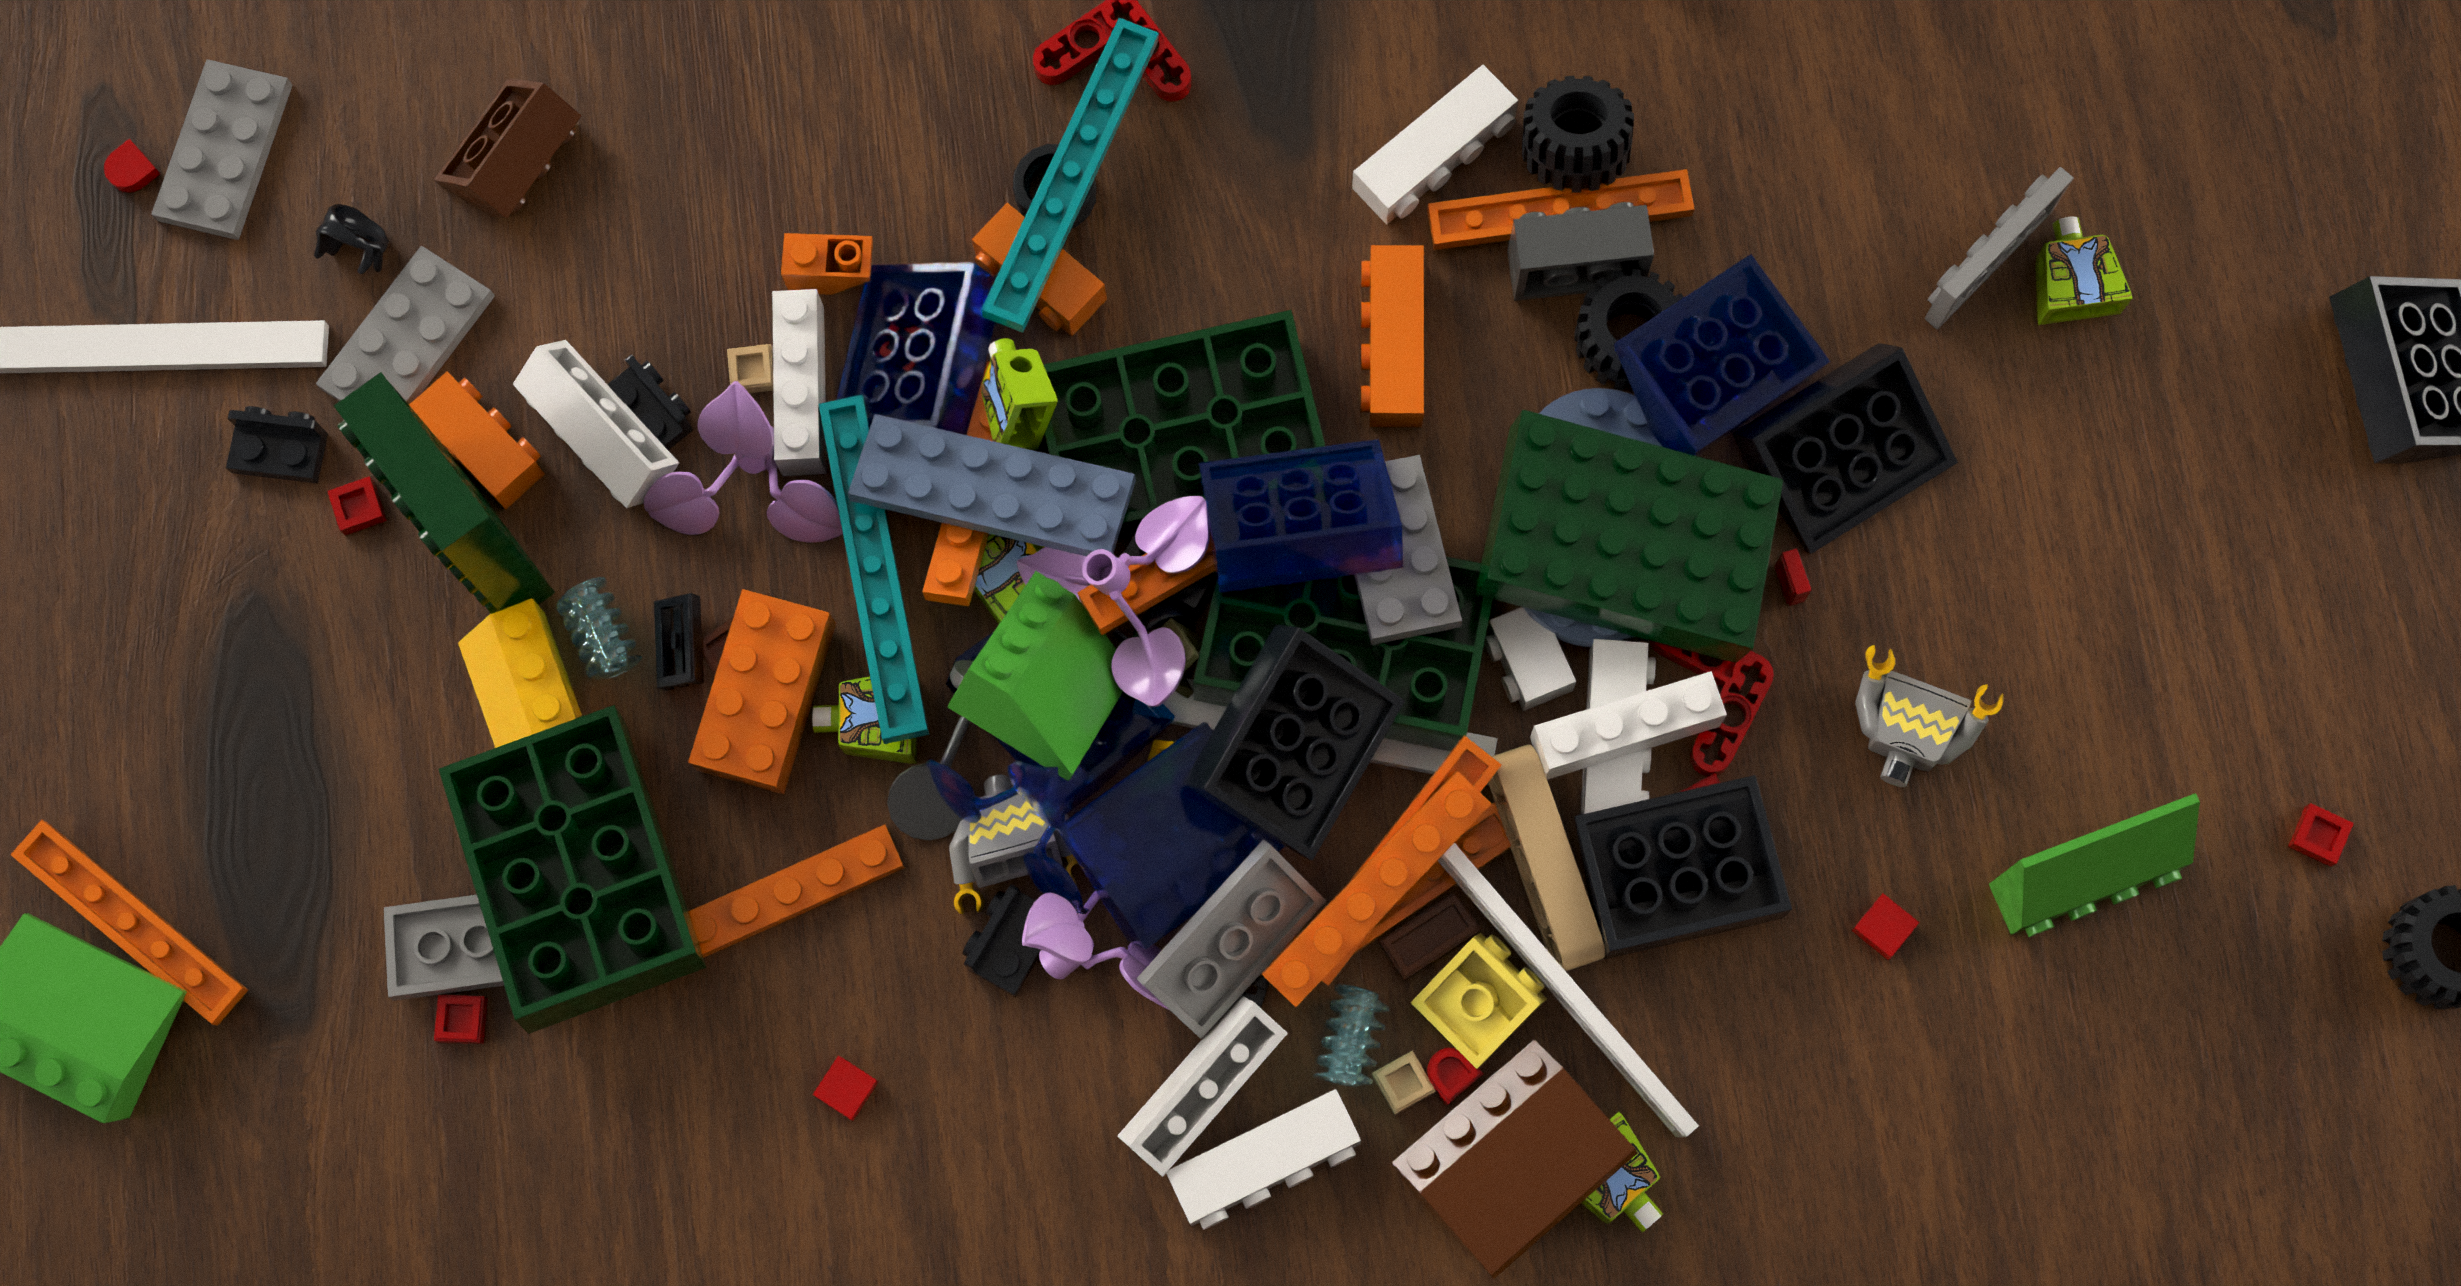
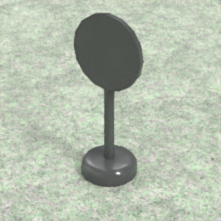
M960 660L955 662L950 673V680L956 689L974 661ZM960 716L940 764L924 763L911 766L899 774L890 787L887 800L890 817L900 831L913 838L934 840L946 837L956 831L960 821L967 817V804L970 802L967 785L957 772L950 769L970 724V721Z

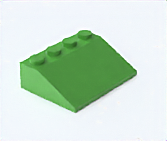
M1035 571L968 669L947 707L1069 781L1123 692L1115 682L1111 669L1112 658L1116 648L1105 634H1100L1075 594L1063 588L1055 580Z
M2196 793L2023 858L1989 883V886L2010 934L2013 935L2025 930L2029 938L2054 928L2052 920L2068 914L2070 920L2074 921L2096 912L2095 903L2110 898L2113 905L2140 895L2137 887L2153 881L2155 888L2158 889L2182 879L2179 871L2192 864L2194 858L2200 805Z
M25 913L0 946V1072L103 1124L130 1118L187 991L29 913Z

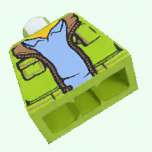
M2065 217L2055 221L2052 226L2056 241L2045 243L2036 257L2038 324L2043 325L2121 314L2132 300V294L2109 238L2103 234L2083 237L2078 217Z
M1003 338L996 340L988 347L991 360L981 385V393L992 440L1029 450L1039 449L1057 405V396L1038 351L1032 348L1016 350L1012 339Z
M993 534L988 536L974 591L998 624H1000L1026 586L1019 573L1017 560L1038 552L1044 546Z
M870 676L839 683V705L813 706L812 721L814 733L838 732L839 747L844 754L917 764V737L884 744Z
M1618 1112L1610 1121L1633 1145L1637 1154L1581 1204L1606 1224L1610 1223L1624 1211L1639 1230L1644 1232L1663 1215L1661 1210L1645 1193L1660 1179V1176L1627 1121Z

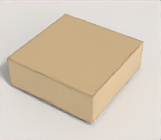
M771 344L727 349L730 384L738 381L748 393L773 391V348Z
M1413 1050L1372 1073L1394 1116L1436 1092Z

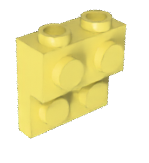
M1482 933L1474 936L1410 1002L1476 1069L1547 1000L1540 992L1545 987L1541 979L1526 967L1519 971L1507 959L1511 955L1509 948L1495 935L1491 934L1486 938Z

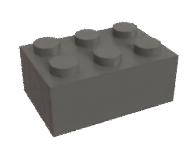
M1621 202L1603 210L1590 211L1587 207H1575L1565 211L1564 214L1546 216L1543 212H1530L1522 215L1520 219H1513L1507 254L1514 301L1588 293L1590 289L1595 290L1596 282L1601 278L1605 277L1610 281L1612 273L1619 270L1623 271L1624 276H1629L1631 269H1641V276L1648 277L1654 258V249L1647 205L1634 206L1630 202Z

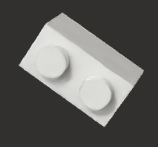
M1523 607L1489 620L1487 628L1489 635L1485 636L1484 644L1493 662L1500 660L1507 676L1502 677L1501 680L1511 703L1518 700L1522 710L1525 711L1573 691L1576 680L1555 633L1533 620Z

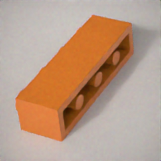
M1371 245L1370 261H1361V287H1370V301L1361 302V328L1369 329V344H1361V370H1369V386H1361V412H1369V427H1422L1424 418V245Z

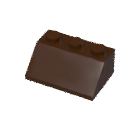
M508 78L435 177L434 181L486 214L507 219L509 216L517 213L526 201L525 193L533 182L540 180L548 172L551 166L550 159L557 149L566 145L572 139L576 131L574 126L582 115L544 82Z

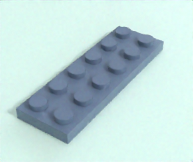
M875 414L848 491V496L852 502L1087 557L1091 552L1098 549L1108 550L1114 554L1136 481L1135 474Z

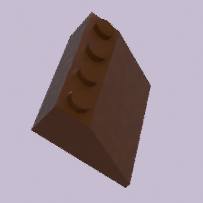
M1533 1040L1397 1157L1392 1164L1411 1192L1482 1268L1495 1279L1637 1154V1151L1568 1072L1543 1047Z

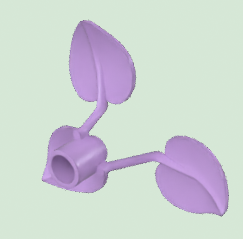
M738 381L731 383L722 394L706 405L699 416L697 425L701 438L711 449L721 454L735 453L728 466L715 482L705 490L699 478L690 472L679 471L666 474L651 485L644 498L645 511L653 519L679 533L698 535L709 531L717 522L719 507L710 497L717 493L738 466L751 474L767 469L769 472L770 494L776 499L767 509V518L778 532L790 539L807 543L824 542L843 534L837 501L824 487L810 480H793L785 484L782 491L779 489L777 479L778 466L773 458L774 428L770 425L758 403Z
M1187 496L1169 501L1148 513L1139 524L1135 534V541L1138 547L1148 553L1145 556H1130L1127 553H1123L1118 558L1108 550L1098 549L1086 557L1044 547L1032 555L1017 560V567L1025 585L1034 572L1037 571L1045 577L1058 582L1063 588L1075 594L1078 599L1077 592L1089 585H1093L1102 593L1110 595V598L1117 603L1139 635V637L1124 640L1116 649L1111 665L1114 680L1127 695L1145 703L1151 708L1164 703L1178 687L1185 669L1186 657L1184 646L1180 638L1171 629L1166 627L1155 629L1147 634L1146 628L1124 600L1121 592L1126 589L1130 581L1129 565H1149L1155 560L1160 569L1167 573L1175 574L1190 570L1202 560L1210 540L1208 503L1202 496Z
M1087 818L1073 829L1072 847L1077 858L1089 871L1101 875L1099 886L1078 914L1072 904L1065 898L1054 893L1041 895L1033 903L1027 915L1022 945L1041 949L1039 952L1041 965L1049 975L1060 980L1066 978L1080 965L1090 969L1096 963L1112 958H1121L1119 968L1125 980L1141 995L1168 1009L1136 979L1161 952L1158 947L1148 941L1135 939L1128 945V950L1124 947H1117L1092 955L1094 943L1084 928L1083 921L1109 887L1111 880L1119 885L1126 886L1132 881L1135 868L1133 857L1122 839L1108 827Z

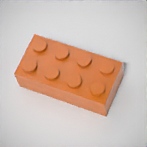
M742 589L688 761L690 765L700 772L780 794L785 793L836 627V621L829 612Z

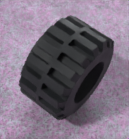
M1574 75L1565 76L1563 81L1554 79L1547 82V88L1539 87L1534 91V98H1529L1526 103L1523 119L1522 157L1523 161L1527 162L1528 171L1531 174H1538V181L1544 185L1552 183L1553 189L1560 191L1564 188H1570L1572 193H1581V189L1588 188L1590 191L1599 190L1600 184L1603 183L1608 186L1615 182L1616 175L1622 176L1625 172L1626 165L1630 162L1634 113L1632 112L1630 100L1624 99V93L1619 88L1611 89L1609 82L1603 79L1599 82L1593 81L1591 76H1583V79H1575Z
M1631 269L1629 276H1624L1622 270L1613 272L1610 281L1605 277L1601 278L1596 282L1595 290L1590 289L1584 298L1574 333V341L1578 342L1576 353L1579 359L1585 357L1583 367L1589 374L1594 370L1598 372L1597 381L1603 385L1606 384L1607 380L1615 382L1614 389L1623 391L1625 384H1631L1632 391H1640L1643 389L1645 382H1648L1650 387L1660 384L1662 375L1668 378L1674 371L1676 363L1679 364L1691 328H1688L1691 320L1690 311L1683 310L1686 300L1682 293L1674 296L1675 285L1669 280L1661 284L1658 282L1660 275L1651 271L1649 277L1641 276V269ZM1622 314L1638 315L1652 325L1657 339L1641 347L1624 345L1611 335L1607 322Z
M2456 885L2444 886L2438 890L2433 889L2399 907L2401 911L2393 914L2387 922L2393 928L2384 931L2382 938L2383 942L2390 944V948L2382 951L2383 961L2391 960L2393 969L2387 972L2392 980L2399 977L2403 982L2398 989L2405 995L2415 992L2417 994L2415 1002L2423 1006L2434 1003L2435 1009L2443 1010L2451 1007L2455 1009L2461 1008V973L2445 967L2435 956L2431 943L2432 932L2437 923L2449 925L2461 934V889L2457 890Z

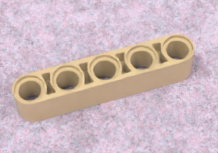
M1527 744L1491 756L1502 765L1488 784L1506 836L1510 842L1511 850L1545 948L1566 972L1603 959L1605 957L1603 938L1536 750L1532 745Z

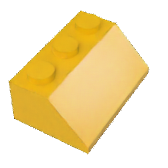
M532 598L488 615L458 642L495 748L582 717L545 612Z

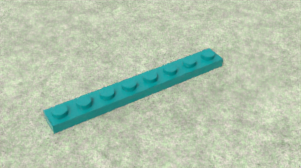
M1118 18L981 309L983 318L1019 332H1024L1159 40L1158 32Z
M859 395L820 403L818 405L882 740L884 744L930 735L886 509L852 502L848 496V491L870 429L863 396Z

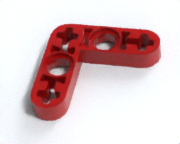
M1105 0L1041 43L1033 54L1034 72L1042 83L1058 85L1065 82L1100 58L1117 22L1114 12L1120 10L1123 14L1129 12L1130 22L1159 33V49L1151 56L1143 73V78L1154 92L1163 100L1175 102L1184 99L1191 89V71L1187 63L1137 0ZM1083 31H1092L1100 39L1094 47L1082 48L1076 44V37ZM1065 44L1069 45L1072 55L1076 57L1075 59L1071 58L1070 52L1065 53ZM1051 57L1054 61L1059 59L1060 68L1055 70L1052 66L1046 67L1045 58ZM1164 60L1165 68L1171 76L1176 77L1180 74L1179 85L1175 86L1171 82L1165 84L1164 72L1160 68Z
M1650 641L1653 650L1659 655L1698 675L1712 671L1716 684L1723 687L1720 692L1723 705L1734 704L1743 711L1744 721L1741 725L1730 727L1722 722L1719 727L1714 728L1716 732H1709L1707 730L1699 733L1691 748L1690 763L1694 770L1707 777L1714 773L1718 776L1732 762L1772 684L1774 673L1771 664L1763 656L1750 651L1737 663L1723 660L1719 666L1709 667L1701 662L1699 654L1691 651L1690 655L1687 656L1683 654L1684 649ZM1751 667H1756L1760 670L1758 678L1763 683L1756 681L1745 698L1743 695L1738 694L1746 678L1740 670L1748 672ZM1729 688H1732L1736 693H1730ZM1748 699H1754V704H1752ZM1717 733L1721 736L1734 738V743L1725 738L1718 750V756L1723 758V762L1715 760L1709 765L1703 761L1705 754L1700 751V747L1708 749Z

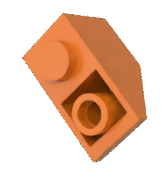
M784 233L781 276L787 290L817 289L818 294L833 295L870 281L873 237Z

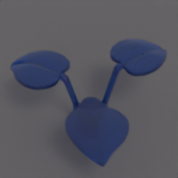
M933 759L926 761L939 795L947 806L965 821L977 823L982 818L979 810L990 808L1018 794L1026 802L1030 803L1038 816L1048 824L1034 848V853L1027 852L1023 856L1030 878L1043 894L1054 893L1069 901L1076 910V913L1086 914L1089 909L1083 906L1082 897L1073 878L1057 861L1048 857L1045 850L1054 831L1060 829L1065 824V814L1071 810L1068 802L1089 784L1086 774L1079 765L1071 779L1067 781L1059 776L1058 767H1037L1024 762L1014 761L1007 768L1009 778L1014 787L988 799H981L975 797L971 785L957 772Z

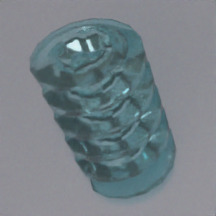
M605 577L592 578L572 587L560 598L556 606L558 613L565 617L563 623L567 631L573 632L571 641L575 647L580 648L578 652L580 660L583 663H587L586 674L589 678L596 680L608 679L625 673L636 666L642 659V656L639 655L629 657L627 655L637 645L634 639L620 640L629 631L628 625L626 623L613 625V622L622 615L619 608L606 610L605 608L614 601L613 593H598L608 583Z
M1336 984L1334 985V991L1345 999L1333 1000L1330 1002L1329 1007L1341 1017L1326 1020V1028L1336 1035L1325 1036L1321 1039V1045L1332 1052V1054H1323L1317 1057V1064L1328 1072L1316 1073L1313 1077L1349 1087L1372 1085L1373 1080L1361 1071L1365 1067L1377 1066V1061L1366 1055V1050L1381 1048L1382 1043L1372 1038L1370 1033L1371 1031L1385 1030L1386 1025L1375 1019L1374 1016L1375 1013L1389 1012L1390 1007L1378 1000L1379 995L1373 991L1351 985Z

